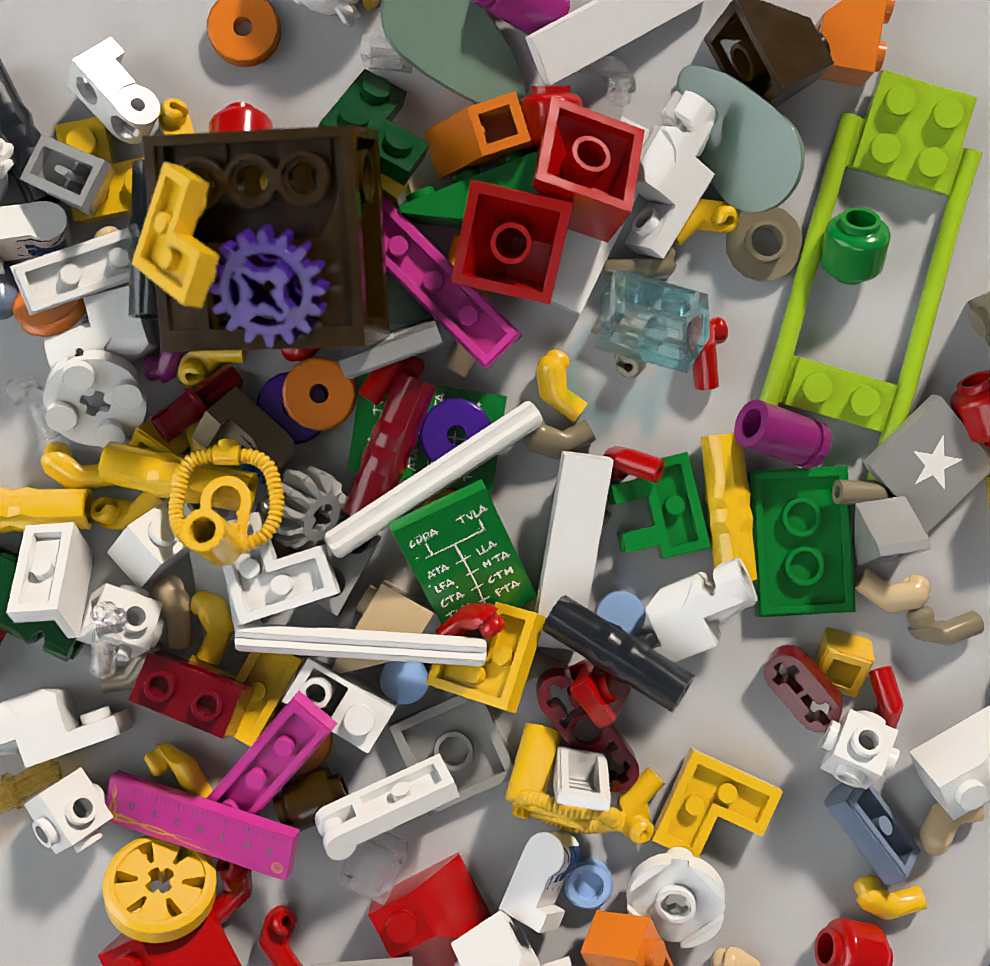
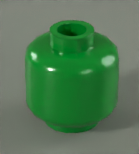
M850 208L829 220L824 232L820 253L823 269L838 282L846 285H857L881 274L885 265L891 239L888 225L881 220L876 212L866 208Z

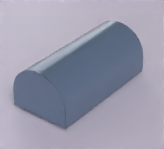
M840 783L827 795L824 801L825 806L884 884L894 885L906 881L921 852L919 846L873 785L865 790L861 787Z

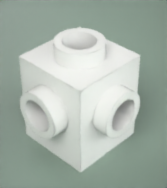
M105 583L91 593L77 640L101 648L99 653L107 658L129 661L130 658L137 657L150 650V647L154 648L158 643L164 626V621L159 619L163 602L148 598L149 592L137 586L121 585L116 587Z
M850 709L839 722L832 720L827 727L821 742V748L826 749V753L820 769L833 774L837 780L844 784L867 790L882 776L888 778L891 775L900 752L893 747L898 730L885 725L886 721L875 713L865 710L856 712Z
M82 767L24 804L34 820L32 827L36 837L45 847H51L55 854L71 846L76 853L82 851L103 836L99 827L113 818V815L106 806L107 796L97 784L91 783Z

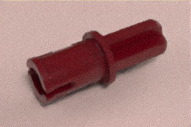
M225 364L195 387L191 388L188 385L184 387V393L164 409L149 417V420L159 435L167 443H170L185 429L199 421L206 410L236 386L239 389L242 388L243 379L232 365Z

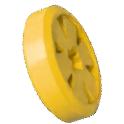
M150 835L137 838L124 846L112 858L103 879L104 905L110 921L126 936L148 943L173 941L195 930L209 915L215 902L217 889L215 865L210 855ZM159 880L161 884H164L168 880L169 891L161 893L158 888L152 893L151 883Z

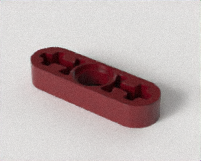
M559 667L545 671L536 683V695L540 709L571 748L601 753L608 747L609 754L617 763H623L625 771L619 775L614 770L608 772L610 792H623L630 789L639 777V765L632 748L612 723L601 727L600 734L591 741L578 739L573 733L575 726L580 721L591 718L570 691L576 676L570 670ZM556 684L560 689L569 686L566 689L569 702L574 707L569 714L567 713L566 706L558 697L549 700L551 697L550 686Z

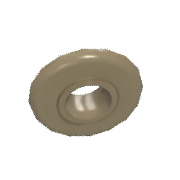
M778 207L759 213L741 211L739 226L726 235V253L732 266L744 277L758 282L774 281L787 275L798 263L803 249L802 232L796 220L784 209ZM760 229L771 231L778 241L776 253L772 256L758 254L752 246L754 232Z

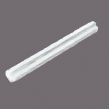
M526 401L326 532L324 536L326 544L337 558L344 557L389 527L390 522L409 514L540 427L543 419L539 410L530 401Z
M259 623L237 625L234 639L236 650L245 652L483 666L486 662L487 642L484 638Z

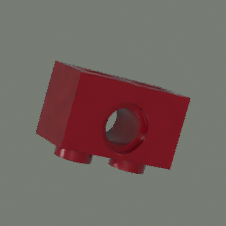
M165 650L147 653L128 701L224 739L237 733L255 687Z

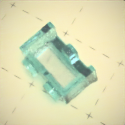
M616 268L601 295L600 329L595 349L687 373L710 338L708 294Z

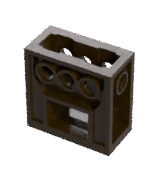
M355 125L142 136L148 210L163 163L167 162L182 166L209 184L206 193V206L203 214L197 220L192 237L219 255V258H224L219 249L229 240L238 244L237 235L245 229L249 228L256 239L259 230L265 225H271L274 238L277 239L286 230L290 229L293 231L292 244L299 248L308 241L312 244L310 252L306 255L310 262L315 260L324 261L325 266L316 274V278L330 282V288L326 293L316 296L326 302L327 306L320 316L313 315L317 323L311 331L306 333L299 329V337L291 344H288L280 334L279 340L273 347L266 346L262 334H258L251 343L245 342L246 329L241 325L232 331L226 329L228 321L232 318L228 311L214 313L213 307L222 300L221 294L207 291L203 306L199 308L181 304L155 283L161 352L366 347L390 336L378 129ZM317 171H318V175H319V184H318V186L316 185V181H315V177H316ZM261 253L266 259H282L273 254ZM236 282L237 291L240 296V285Z

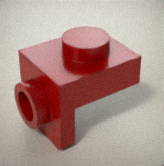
M587 659L569 666L568 670L576 676L570 691L599 729L613 723L629 695L631 687L615 680L607 671L594 667Z

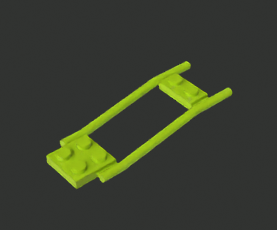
M882 70L877 75L864 119L851 113L843 112L841 114L826 162L774 354L759 400L778 406L780 402L879 431L881 435L877 447L907 419L917 390L967 200L983 154L981 151L962 147L978 97ZM845 167L937 195L948 196L897 385L794 355L820 261L824 232L833 214ZM868 472L867 479L878 482L874 478V476L870 472Z

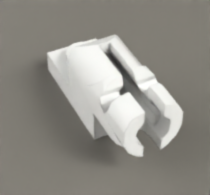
M678 91L672 94L661 111V117L664 120L665 126L653 125L649 131V137L642 147L635 190L648 200L649 203L635 217L632 223V231L624 242L637 254L664 259L715 175L696 157H699L705 148L711 130L719 118L718 112L708 101L690 91H685L683 96Z
M129 285L83 297L89 322L87 317H84L73 327L59 334L44 337L45 351L51 370L64 358L68 357V361L73 357L83 356L84 351H108L132 362L146 357L158 348L152 320L128 316Z
M737 557L717 565L713 571L715 584L708 581L705 573L698 572L660 588L646 607L658 639L655 640L652 633L638 638L672 662L680 661L716 647L722 636L716 620L719 619L721 624L745 608L756 605V601H758L752 580L741 558Z
M41 687L0 703V756L20 753L25 768L115 737L134 726L127 708L111 713L109 705L80 715L79 719L75 704L67 688Z

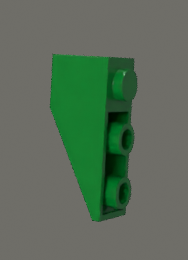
M525 150L511 152L497 161L498 167L480 173L479 168L461 172L452 178V185L437 191L434 190L433 186L418 189L406 196L407 203L399 205L401 214L410 223L461 228L471 180L539 194L532 185L539 150L526 155Z

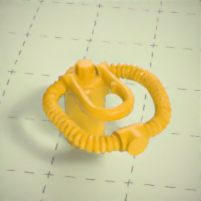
M233 439L218 440V445H214L213 448L210 447L208 450L203 448L202 451L198 449L196 452L192 451L191 456L186 455L185 460L183 459L181 465L178 466L179 471L175 473V482L172 484L173 488L171 489V499L168 506V520L170 521L172 532L175 533L174 535L178 538V541L183 542L184 546H188L216 566L230 565L241 554H248L251 549L255 550L257 547H261L262 543H267L268 539H271L273 537L272 534H275L276 529L279 528L278 523L282 522L283 505L285 504L283 501L284 495H282L284 493L283 485L280 484L282 480L279 478L280 473L277 472L278 468L274 466V461H270V457L265 456L264 452L259 453L258 450L253 451L252 448L248 450L247 448H242L239 442ZM209 462L214 465L251 463V465L261 469L267 481L270 507L267 520H265V524L260 528V531L247 536L252 508L251 491L245 482L237 477L228 475L217 477L208 483L200 499L201 509L188 514L184 520L183 500L185 499L186 485H188V480L194 469L200 466V464H208ZM233 487L240 493L241 504L240 510L236 512L238 516L237 523H228L212 510L213 496L221 488Z
M526 723L505 794V800L513 806L512 815L524 820L529 819L530 816L560 830L564 829L566 832L569 831L576 834H602L610 831L623 833L628 813L619 811L611 806L609 812L563 805L556 803L554 796L547 795L556 761L557 749L560 746L562 736L557 730L550 727Z

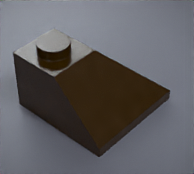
M732 0L703 38L720 71L730 74L748 85L776 107L816 82L834 64L827 39L822 33L817 31L810 17L763 0Z

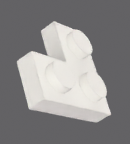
M262 511L250 514L247 536L260 531V528L265 524ZM238 518L233 519V520H230V521H227V522H228V523H237V522H238ZM268 539V542L262 543L261 547H257L255 550L251 549L248 554H241L230 565L222 566L240 625L341 592L326 544L277 559L272 541Z

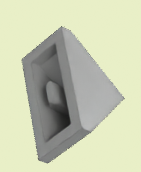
M42 134L20 180L94 217L115 175V170L112 164Z
M905 496L856 503L853 552L855 567L903 560L931 549L930 539Z

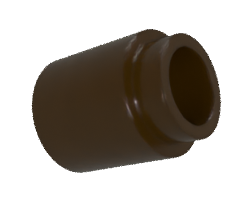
M325 767L285 784L282 787V791L273 797V805L280 823L300 829V832L316 826L315 815L319 809L350 793L342 774L339 772L333 775L331 770Z

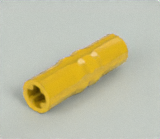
M734 433L700 436L705 477V500L708 508L707 523L711 536L714 569L717 565L739 557L744 563L751 580H756L757 572L752 532L753 515L750 508L751 493L747 481L744 447L737 443Z
M110 441L101 454L98 469L99 479L103 483L148 492L160 498H170L171 489L173 488L172 484L175 482V473L179 471L178 466L181 465L183 459L185 460V457L174 452H160ZM210 462L208 464H200V466L194 469L188 480L189 483L186 485L187 489L185 490L186 494L183 501L184 503L200 504L202 492L208 483L217 477L228 475L237 477L246 483L251 491L253 506L258 487V475L255 472L223 465H214ZM221 488L213 496L212 507L234 512L240 510L241 496L235 488Z
M1 487L0 533L5 534L14 531L24 533L26 525L74 522L79 530H90L94 524V520L90 515V507L94 502L92 490L89 488L36 489L24 487L9 489Z

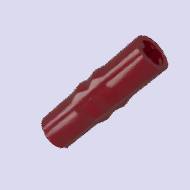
M399 371L397 372L380 417L372 428L370 441L363 451L361 464L343 506V512L352 516L398 486L401 477L407 469L409 456L416 447L418 434L437 387Z

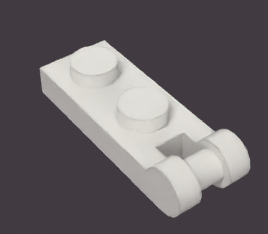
M437 754L325 805L316 813L315 824L318 832L323 836V845L329 858L343 860L353 854L356 845L383 832H388L396 826L426 812L435 810L459 798L460 795L440 754Z

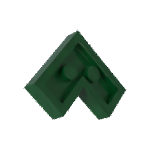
M367 69L360 73L320 121L318 126L355 125L378 129L381 173L405 186L426 157L430 145L429 142L391 122L403 107L407 91Z

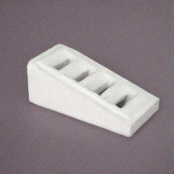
M562 746L561 748L558 747L553 771V790L556 803L609 812L611 798L607 755Z

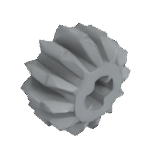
M302 464L296 471L287 469L284 473L283 481L280 483L283 485L284 493L282 495H284L283 501L285 502L283 505L284 511L282 512L283 517L281 518L282 522L278 523L279 528L276 529V533L272 534L274 540L297 551H304L326 544L324 538L326 532L334 528L337 522L345 517L341 508L345 504L347 496L341 492L342 483L338 482L334 476L313 466L308 467ZM267 498V499H265L263 502H264L268 507H270V505H269V502H270V501H269V498ZM268 509V511L264 514V519H265V520H267V516H268L269 509Z

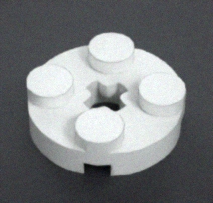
M103 350L84 351L83 356L73 357L68 361V357L59 361L48 376L43 394V404L46 410L45 419L47 425L52 430L60 432L77 443L100 446L102 448H105L110 441L124 443L126 438L134 434L136 428L142 424L145 418L148 393L146 386L144 388L142 381L138 378L139 372L132 363L117 354ZM95 390L104 393L103 401L108 404L99 407L89 405L82 395L92 396Z
M673 847L664 854L648 858L633 871L628 880L626 894L628 914L651 917L663 941L680 942V948H692L709 941L721 929L726 908L724 883L711 865L698 857H694L688 849ZM680 894L685 897L686 905L681 907L676 902L670 905L665 902L668 895Z

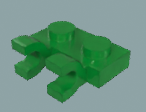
M688 452L661 458L665 460V466L658 483L638 478L609 485L607 496L609 505H617L645 498L651 526L616 533L621 552L631 553L657 546L659 558L666 559L711 547Z

